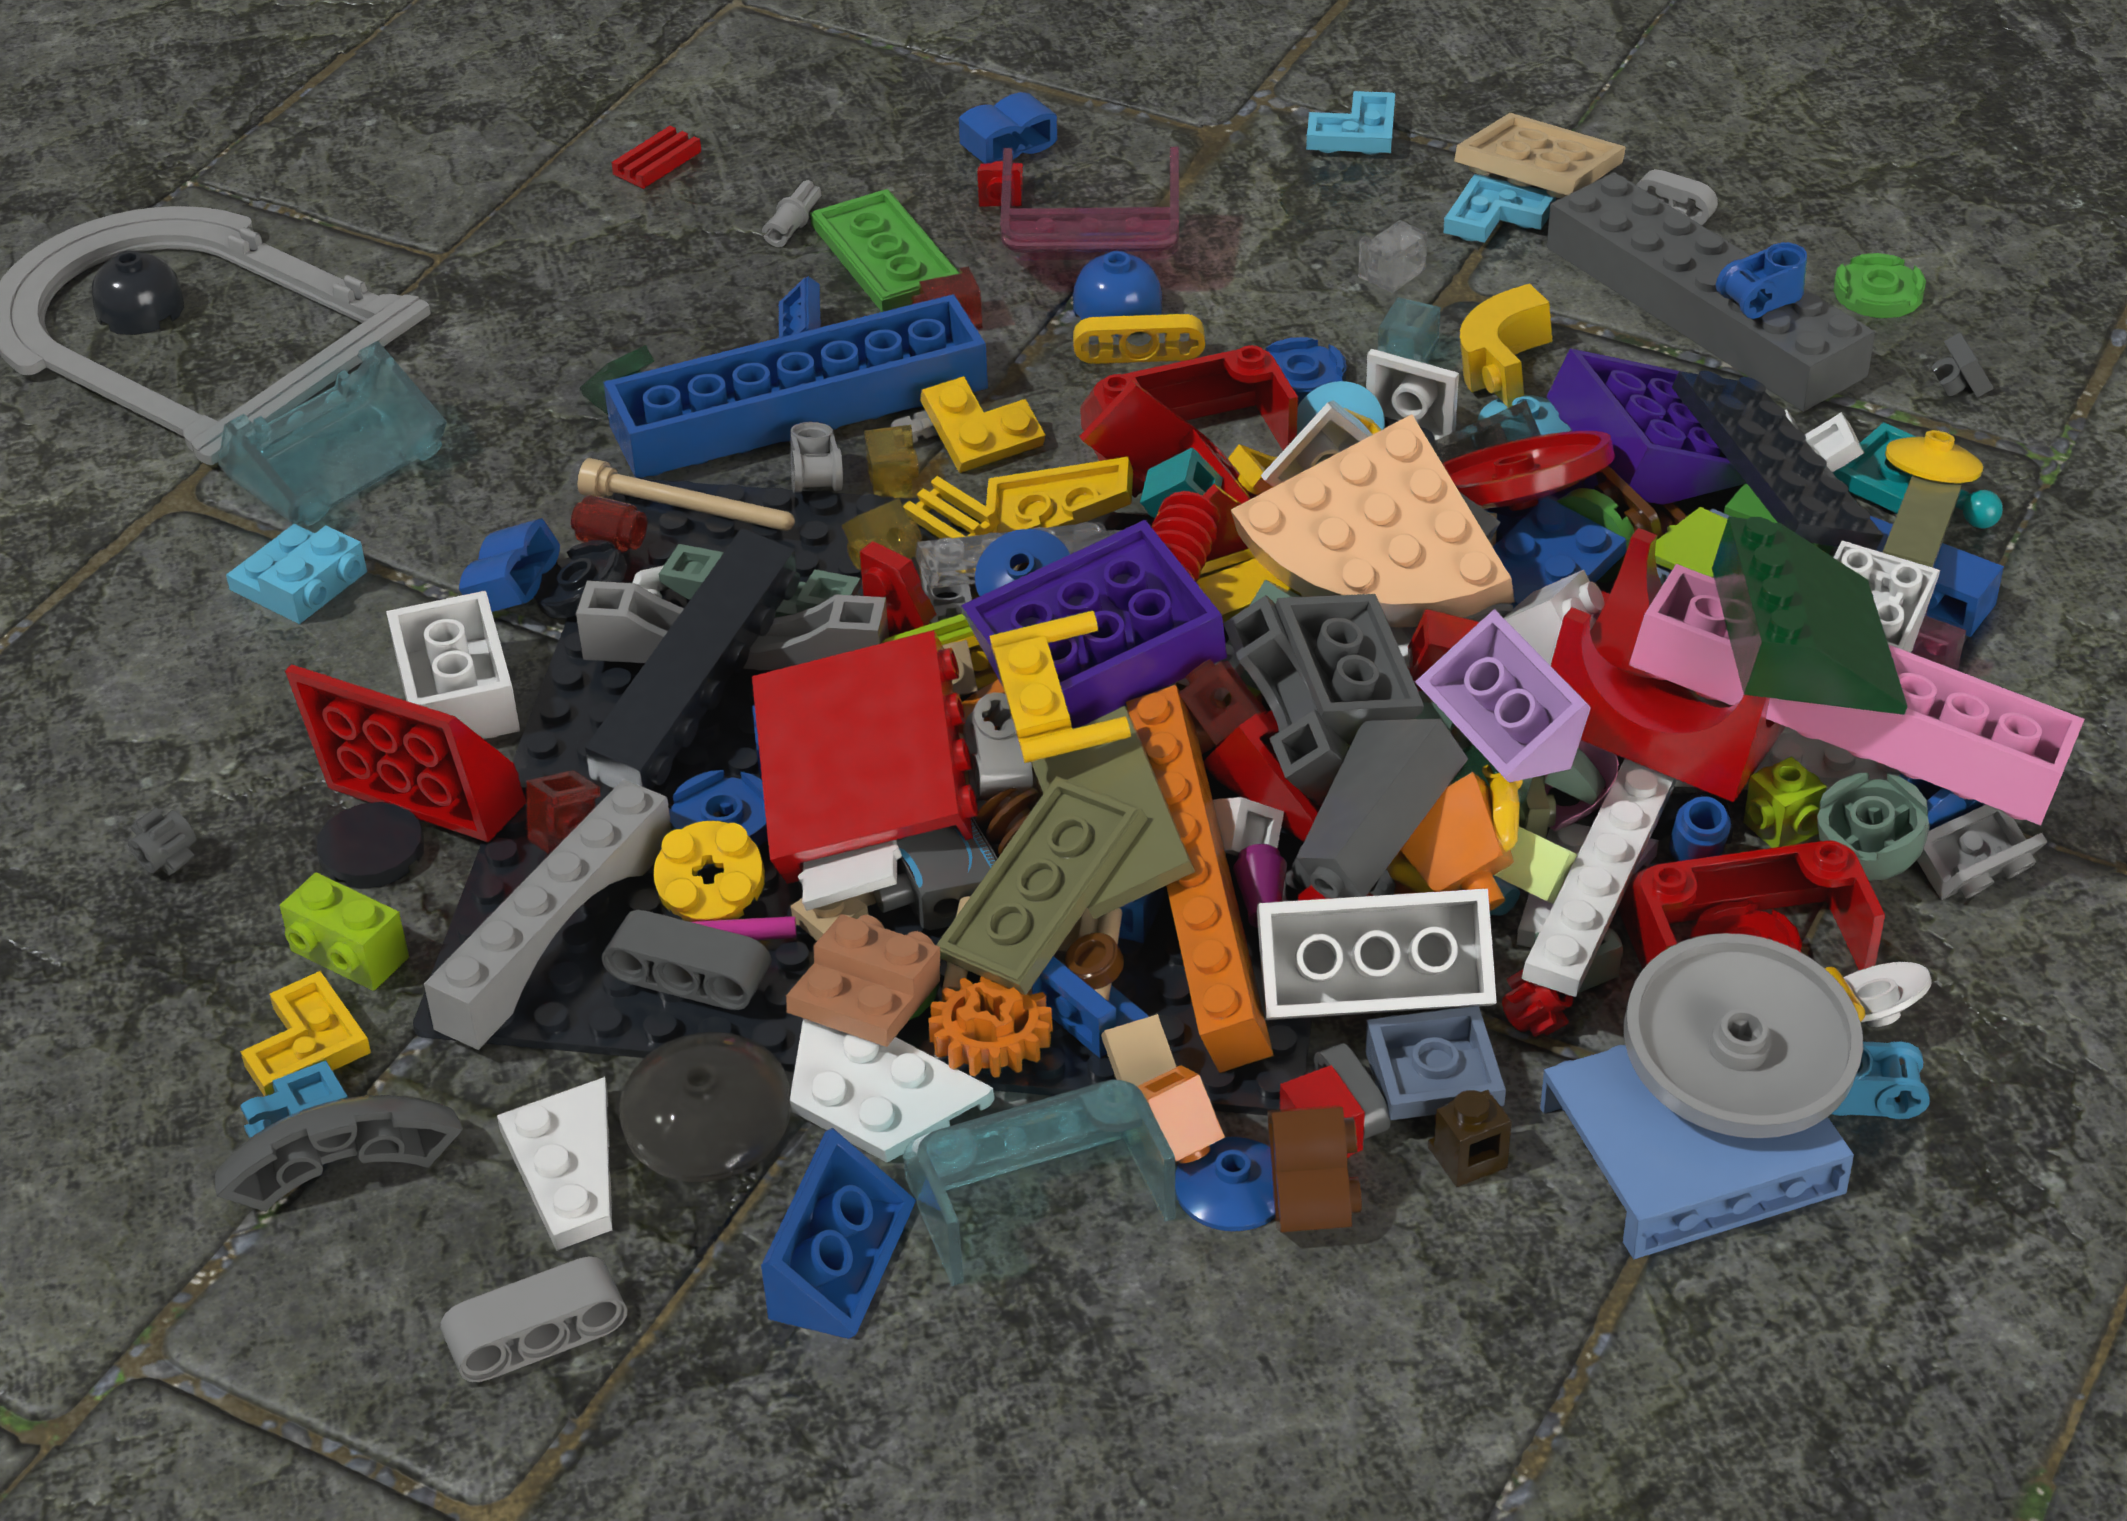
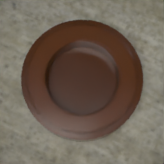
M1090 933L1078 938L1071 944L1065 954L1064 965L1095 990L1109 985L1119 976L1124 965V958L1111 936L1104 933Z

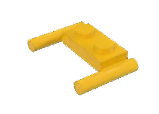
M1093 610L989 636L1024 763L1131 737L1126 716L1074 729L1071 726L1070 716L1048 643L1098 631Z

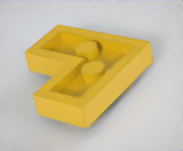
M964 376L923 389L921 392L920 401L959 473L1043 446L1046 435L1026 399L983 412Z
M321 971L270 993L273 1009L287 1030L240 1051L245 1068L264 1096L274 1093L272 1081L325 1060L331 1070L334 1071L371 1053L367 1036Z

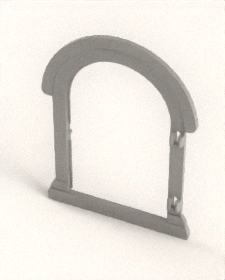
M154 207L112 214L75 226L41 243L18 260L0 280V355L19 374L33 375L48 368L184 436L187 447L194 452L195 457L199 461L208 465H214L431 313L429 304L417 296H400L396 294H382L378 296L369 292L365 282L350 275H346L343 280L263 243L260 234L254 232L252 221L247 216L203 207ZM183 249L219 256L362 324L220 421H216L57 343L46 329L45 316L50 301L68 281L87 269L112 259L121 252Z

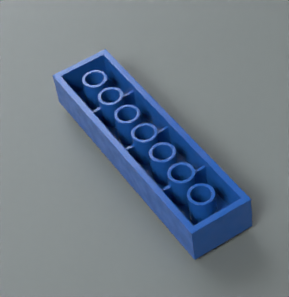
M952 294L605 381L603 383L609 425L635 478L657 476L666 471L689 465L703 464L709 460L736 453H746L752 449L778 442L791 441V428L796 424L819 422L829 425L835 430L844 425L868 419H877L898 411L923 407L920 401L923 389L963 376L972 392L988 389L986 343L955 295Z

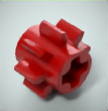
M1524 968L1506 979L1512 991L1503 996L1502 1006L1509 1022L1520 1032L1531 1030L1535 1037L1542 1033L1547 1036L1569 1023L1562 1011L1573 1004V996L1523 980Z

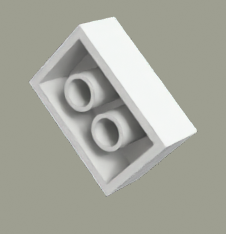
M486 591L386 611L406 701L456 716L483 739L495 738L500 735L520 731L512 683Z

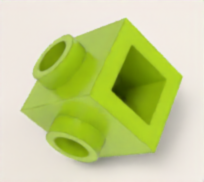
M1792 756L1772 766L1763 767L1750 776L1743 823L1771 848L1796 845L1819 833L1817 815L1820 811V800L1823 793L1826 792L1827 786L1821 782L1816 774L1808 771Z

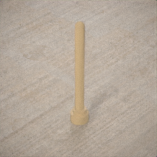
M587 458L583 462L578 475L579 493L597 499H602L605 495L611 496L613 493H618L782 531L792 529L795 524L794 516L786 511L618 474L617 469L611 468L609 462Z

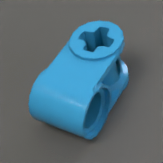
M1863 1042L1861 1063L1853 1086L1845 1100L1832 1115H1867L1909 1119L1924 1112L1930 1104L1928 1089L1921 1083L1919 1073L1923 1068V1056L1919 1048L1906 1042ZM1900 1058L1904 1059L1905 1064H1902L1901 1066L1899 1061ZM1895 1097H1900L1899 1103L1895 1101Z

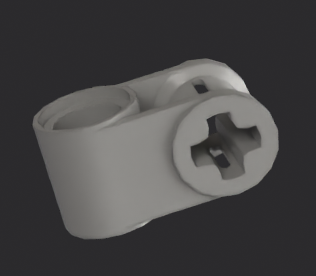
M805 422L796 424L791 428V480L794 493H801L803 488L832 487L834 492L842 491V455L840 448H837L831 426L819 422Z
M996 692L986 694L977 702L973 712L968 715L963 725V735L972 763L971 770H968L969 784L974 791L976 801L989 800L1009 788H1016L1020 793L1031 790L1033 786L1031 762L1024 763L1005 694ZM985 717H989L990 722H989V721H985V722H984L983 719H984ZM994 726H1000V730H995Z

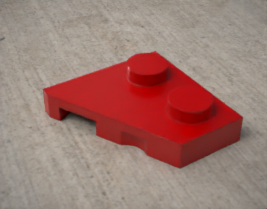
M874 541L870 542L860 551L863 596L886 597L889 637L929 625V621L937 614L930 598L922 589L921 579L912 560Z

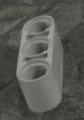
M587 1256L463 1301L445 1313L441 1320L440 1329L462 1378L469 1382H482L615 1331L625 1320L627 1307L604 1260L598 1257Z

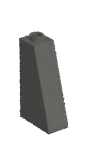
M1441 719L1364 721L1360 726L1297 856V860L1310 876L1311 885L1325 898L1365 897L1468 760V757Z

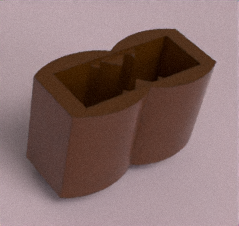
M1339 1105L1268 1110V1133L1277 1230L1280 1232L1352 1227V1213H1359L1362 1210L1359 1178L1349 1177L1347 1167V1153L1357 1152L1354 1118H1344L1343 1107Z

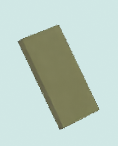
M1125 706L1083 726L1126 716L1131 732L1130 738L1031 762L1043 794L1057 776L1139 807L1148 819L1087 908L1094 919L1195 872L1135 725Z
M1056 776L936 946L940 947V958L1005 987H1014L1020 993L1027 995L1148 819L1143 810Z

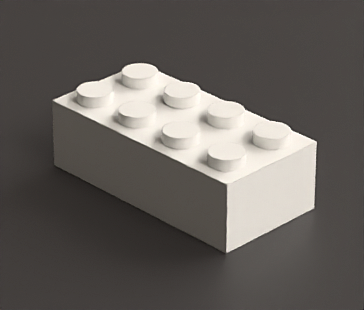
M1488 889L1259 903L1257 906L1265 1020L1471 1006L1481 1007L1497 1003Z

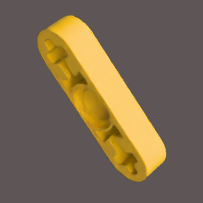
M1190 314L1089 317L1081 320L1075 326L1073 331V347L1076 356L1080 360L1091 364L1186 361L1198 357L1205 348L1204 325L1200 319ZM1135 332H1144L1151 336V340L1142 346L1132 345L1126 339ZM1159 333H1165V343H1160ZM1189 333L1188 341H1180V334ZM1113 335H1118L1119 345H1113ZM1097 336L1098 344H1089V337Z

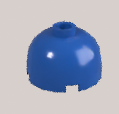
M1112 251L1091 260L1080 271L1074 286L1073 312L1075 317L1078 315L1083 320L1089 317L1161 315L1162 291L1157 274L1143 259L1122 251Z

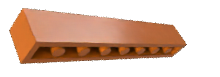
M1173 685L1127 701L1126 705L1195 869L1194 873L1166 886L1199 1035L1219 1073L1274 1055L1195 724L1177 686Z

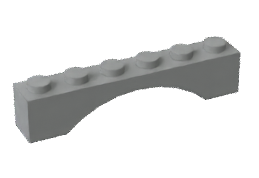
M587 581L576 612L583 660L646 663L684 608L657 597L635 583ZM834 595L815 607L793 615L774 618L769 632L763 637L758 636L751 646L748 660L743 669L778 670L881 644L885 638L889 637L886 597Z
M623 779L424 983L434 1030L477 1050L487 1042L513 1014L522 990L536 963L555 934L570 916L592 895L609 884L627 877L643 876L655 863L662 849V840L665 835L672 831L666 796Z

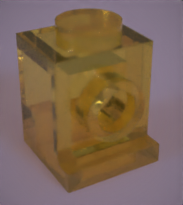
M911 425L865 430L867 469L873 494L894 498H912L913 484L911 478L919 477V465L916 449L913 448Z

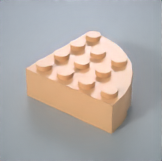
M1412 414L1231 509L1238 535L1257 561L1277 579H1280L1287 586L1301 593L1302 597L1376 594L1391 627H1417L1426 609L1464 618L1495 604L1515 602L1511 576Z

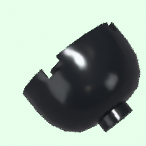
M124 251L119 253L99 268L92 283L93 307L97 321L100 325H102V322L107 323L110 331L116 334L137 335L161 329L159 321L171 315L173 322L184 309L183 294L176 273L162 258L145 252Z

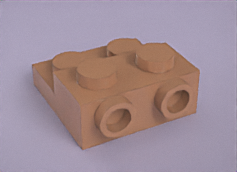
M840 914L815 943L814 964L786 995L787 1013L888 1047L940 982V947L934 945L927 935L918 931L903 935L885 929L878 919L870 915H862L855 919Z

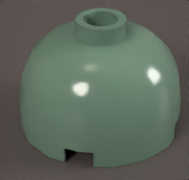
M1869 772L1856 773L1837 781L1823 793L1820 800V811L1817 815L1820 841H1836L1852 849L1869 881L1885 880L1906 871L1921 856L1929 832L1927 801L1915 785L1900 776L1887 774V781L1881 779L1869 780Z

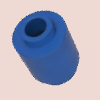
M1697 797L1685 803L1679 809L1669 841L1670 854L1676 862L1723 854L1731 828L1730 817L1724 806L1716 799Z

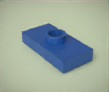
M809 276L803 278L779 301V338L820 328V284Z

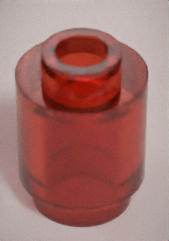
M588 495L574 507L571 515V527L575 531L579 542L605 540L613 543L620 552H625L628 549L636 550L641 546L646 535L647 517L644 512L638 511L635 505Z

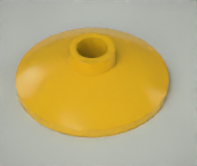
M1931 430L1926 432L1925 437H1907L1893 440L1887 445L1885 451L1888 461L1897 468L1914 476L1932 481L1967 483L1980 478L1983 471V464L1976 456L1954 444L1955 438L1942 431Z

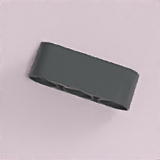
M644 910L631 911L626 916L602 954L604 967L618 980L731 1010L744 1009L749 1004L770 968L772 961L770 953L764 945L748 936Z

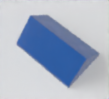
M834 1128L825 1131L761 1264L769 1320L849 1339L856 1336L916 1199Z

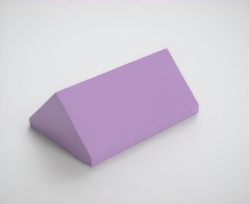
M1495 609L1415 681L1509 783L1571 769L1591 707Z

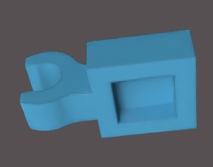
M325 1060L273 1080V1094L251 1098L242 1103L240 1107L249 1123L244 1125L248 1137L251 1138L266 1127L287 1116L326 1102L345 1099L348 1096Z

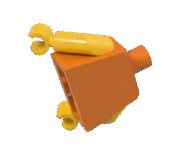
M1485 765L1482 768V772L1490 787H1488L1486 781L1473 772L1448 786L1386 868L1390 877L1417 893L1488 889L1489 910L1492 911L1504 903L1505 897L1493 875L1509 867L1514 862L1511 849L1518 842L1520 812L1518 789L1521 787L1523 780L1509 783L1500 773L1494 774L1490 765Z

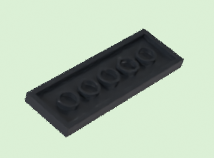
M1700 371L1699 374L1678 372L1672 389L1777 523L1786 526L1810 543L1839 547L1841 541H1845L1875 551L1877 550L1883 534L1870 519L1869 512L1859 506L1849 494L1847 485L1836 478L1826 466L1827 461L1812 449L1806 441L1804 433L1794 427L1785 416V410L1775 404L1766 393V387L1762 383L1749 377H1741L1739 380L1726 379L1710 371Z

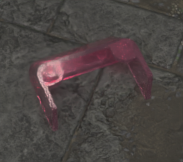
M1170 147V207L1015 209L1012 148H1004L1000 227L1001 240L1006 252L1011 257L1024 261L1093 260L1112 251H1122L1141 259L1158 260L1170 257L1179 248V147Z

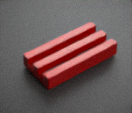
M670 125L612 161L613 175L644 189L701 152L700 139L695 136L689 139L688 133L684 131L677 134L676 128Z

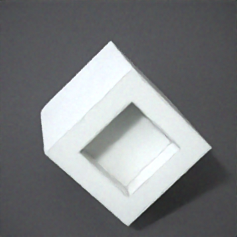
M1242 797L1213 800L1225 853L1238 856L1242 849L1255 844H1267L1277 848L1284 811Z

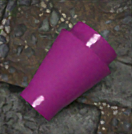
M1255 844L1242 849L1233 866V873L1248 912V922L1255 928H1258V904L1282 902L1287 862L1281 857L1280 851L1276 847L1267 844Z

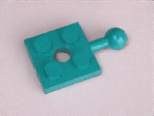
M1883 422L1860 442L1864 453L1832 473L1838 480L1847 485L1848 491L1852 494L1863 497L1898 514L1912 474L1899 472L1901 469L1888 461L1885 451L1887 445L1893 440L1916 436ZM1961 489L1955 506L1963 510V515L1970 525L1983 529L1995 525L2000 520L2003 512L2000 498L1989 490H1977L1970 493Z

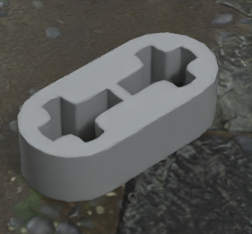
M1651 170L1636 184V186L1655 196L1657 194L1661 196L1657 198L1682 214L1687 215L1700 225H1703L1710 218L1718 206L1717 196L1708 185L1667 171Z

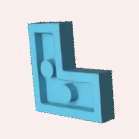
M1354 91L1351 114L1309 112L1306 150H1319L1324 153L1354 151L1368 155L1391 153L1395 93Z
M1474 174L1444 218L1443 233L1458 236L1466 241L1485 243L1499 220L1514 223L1522 228L1541 230L1549 218L1550 204L1556 201V197L1547 194V190L1530 186H1517L1508 181Z

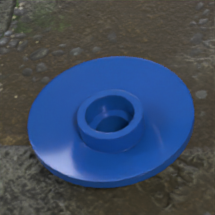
M1020 529L1006 533L994 540L979 558L975 570L977 592L979 596H982L1066 557L1070 553L1061 540L1042 530ZM1021 563H1029L1028 567L1023 571L1013 570Z
M1225 1137L1211 1144L1210 1152L1204 1157L1189 1163H1179L1175 1173V1194L1182 1209L1195 1221L1217 1230L1245 1231L1258 1228L1275 1219L1269 1146L1248 1138Z

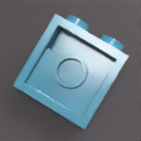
M293 524L226 574L229 590L301 624L367 572L360 541L326 525L316 533H313Z

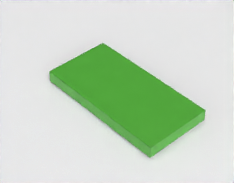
M888 189L810 212L811 226L881 312L912 305L963 289L962 275Z

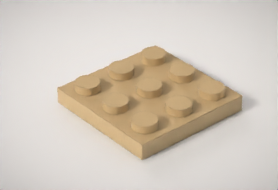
M1509 113L1458 144L1454 162L1468 165V169L1477 174L1489 175L1494 173L1507 177V181L1513 185L1524 187L1534 185L1547 189V194L1550 196L1563 198L1597 181L1622 164L1626 147Z

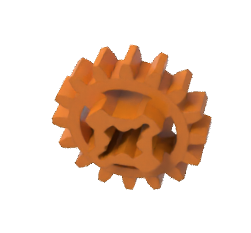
M982 976L980 982L974 984L964 977L960 979L959 991L944 988L941 991L942 1002H932L931 1018H928L930 1042H934L935 1055L937 1057L948 1056L949 1068L953 1070L963 1064L969 1065L970 1076H976L982 1068H990V1073L993 1077H1000L1001 1067L1009 1066L1018 1073L1022 1071V1059L1025 1058L1029 1061L1038 1062L1040 1060V1048L1050 1047L1051 1007H1046V995L1043 992L1032 994V987L1027 995H1024L1014 987H1005Z

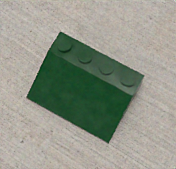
M1729 516L1712 566V572L1743 694L1905 715L1908 706L1868 580L1781 523H1775L1762 517L1745 519Z

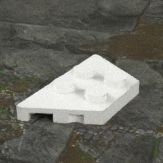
M803 1018L790 1095L792 1112L825 1130L834 1128L851 1144L885 1162H889L911 1150L912 1146L919 1140L931 1139L949 1129V1120L976 1105L982 1111L995 1100L993 1088L958 1069L953 1070L949 1068L948 1064L896 1037L888 1047Z

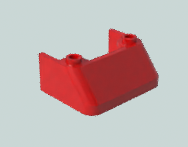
M1254 345L1130 373L1109 375L1094 386L1080 408L1081 427L1085 431L1133 380L1185 421L1256 405L1283 451L1297 436L1298 396L1274 357L1268 351ZM1094 450L1099 461L1108 460Z
M1132 380L1079 436L1081 440L1108 460L1129 457L1133 469L1132 496L1135 498L1143 492L1148 469L1193 447L1223 478L1221 488L1213 484L1202 495L1217 507L1221 515L1217 526V537L1212 544V549L1206 558V562L1249 549L1238 535L1231 509L1257 495L1243 487L1237 479L1240 473L1208 437Z
M1818 841L1654 865L1633 874L1618 906L1619 913L1642 969L1661 952L1677 944L1669 925L1670 923L1698 920V917L1705 910L1722 903L1746 901L1759 904L1758 910H1767L1826 901L1858 970L1876 965L1885 913L1856 854L1846 845L1836 841Z

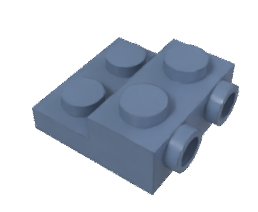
M1479 1006L1448 1008L1439 1011L1400 1016L1394 1015L1367 1020L1365 1051L1374 1083L1380 1092H1383L1390 1120L1435 1115L1438 1108L1446 1106L1459 1093L1466 1090H1476L1479 1092L1489 1090L1500 1106L1505 1105L1506 1089Z

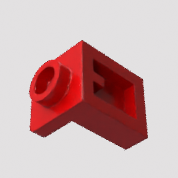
M996 161L980 164L977 171L979 207L1022 206L1023 163Z

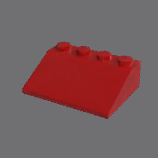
M291 664L285 670L329 789L370 803L385 802L395 804L409 810L418 819L489 842L527 803L514 763L456 716Z

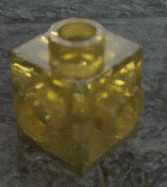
M899 498L858 515L842 525L849 541L847 544L849 557L853 565L861 570L860 551L872 541L909 559L923 553L920 545L922 540L920 530L916 522L907 516Z

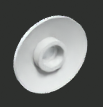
M1912 962L1879 964L1843 977L1865 1009V1017L1860 1023L1867 1022L1871 1027L1886 1026L1898 1020L1901 1016L1900 1012L1922 998L1932 984L1928 969Z

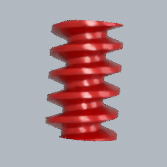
M1181 491L1173 493L1164 499L1152 523V529L1195 582L1200 578L1201 570L1205 566L1206 558L1211 552L1212 544L1217 537V526L1221 515L1217 507L1206 497L1194 492Z

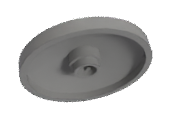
M1724 933L1699 936L1682 941L1661 952L1648 963L1636 979L1630 993L1624 1017V1040L1628 1057L1635 1072L1647 1089L1662 1104L1685 1120L1705 1129L1729 1136L1743 1138L1780 1137L1803 1131L1818 1124L1832 1114L1847 1097L1853 1086L1863 1053V1034L1858 1013L1850 997L1839 982L1825 968L1798 950L1770 939L1752 935Z

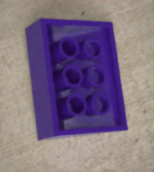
M1569 349L1546 397L1558 411L1560 420L1566 423L1572 431H1600L1611 436L1615 459L1608 466L1646 502L1664 505L1746 484L1745 480L1672 389L1679 371Z
M1146 520L961 605L963 615L1001 684V678L990 643V635L1094 611L1098 631L1048 643L1070 716L1072 729L1086 725L1123 706H1127V701L1159 691L1227 658L1222 614Z

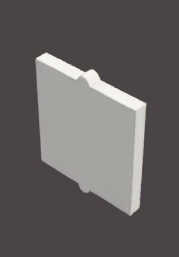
M897 840L804 862L803 872L799 874L798 878L803 886L802 903L806 911L897 884V859L902 856Z

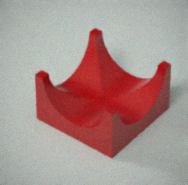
M1638 528L1631 536L1615 584L1592 629L1590 630L1591 614L1571 607L1564 615L1551 667L1591 707L1581 741L1734 802L1786 726L1766 719L1770 698L1743 695L1742 699L1732 706L1719 700L1706 699L1698 695L1694 690L1668 680L1652 678L1645 671L1629 666L1644 615L1662 587L1655 559L1658 535Z

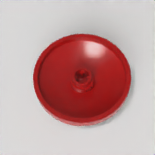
M1570 431L1529 437L1491 446L1456 457L1442 464L1458 491L1481 508L1509 506L1511 511L1534 507L1538 504L1539 498L1564 490L1592 476L1612 463L1615 459L1611 436L1608 433L1600 431Z

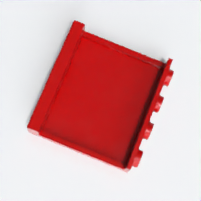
M934 630L752 676L769 855L771 862L787 884L800 881L798 876L803 872L804 862L956 825L965 840L973 839L971 817L978 816V807L971 785H966L964 771L971 770L972 763L967 743L964 738L959 736L958 725L965 724V712L959 694L953 691L952 680L959 679V667L953 649H944Z

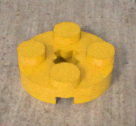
M702 821L690 824L682 829L673 830L665 835L662 840V849L654 865V882L662 904L669 912L671 910L673 914L680 916L682 920L688 922L739 919L744 915L743 909L751 904L754 897L757 901L763 890L765 870L759 849L748 836L743 826L737 823L721 821ZM708 864H714L715 867L724 869L723 873L715 875L714 883L704 884L702 877L696 876V873Z

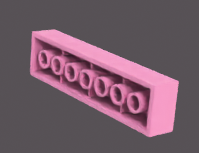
M1676 564L1644 615L1629 666L1645 671L1652 678L1668 680L1694 690L1698 695L1706 699L1719 700L1733 706L1742 699L1744 694L1715 580L1710 576ZM1889 645V649L1908 706L1905 715L1770 698L1766 715L1768 720L1794 729L1806 738L1820 739L1843 748L1855 757L1871 759L1897 769L1909 778L1922 779L1948 789L1960 798L1974 799L2002 810L2014 819L2028 820L2038 825H2041L2085 720L2084 718Z

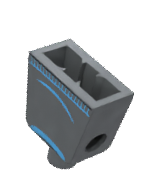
M971 817L973 839L965 840L958 827L954 825L909 836L898 841L897 845L902 856L897 859V884L873 891L879 910L885 913L910 905L922 928L930 931L949 927L956 918L959 900L963 897H971L998 859L975 819Z

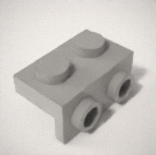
M1986 804L1930 830L1922 854L1917 861L1941 900L1960 891L1965 898H1969L1994 883L1992 876L2004 872L2007 878H2012L2032 867L2036 863L2033 854L2043 847L2047 840L2042 833L2026 839L2012 817L2005 814L2002 810Z

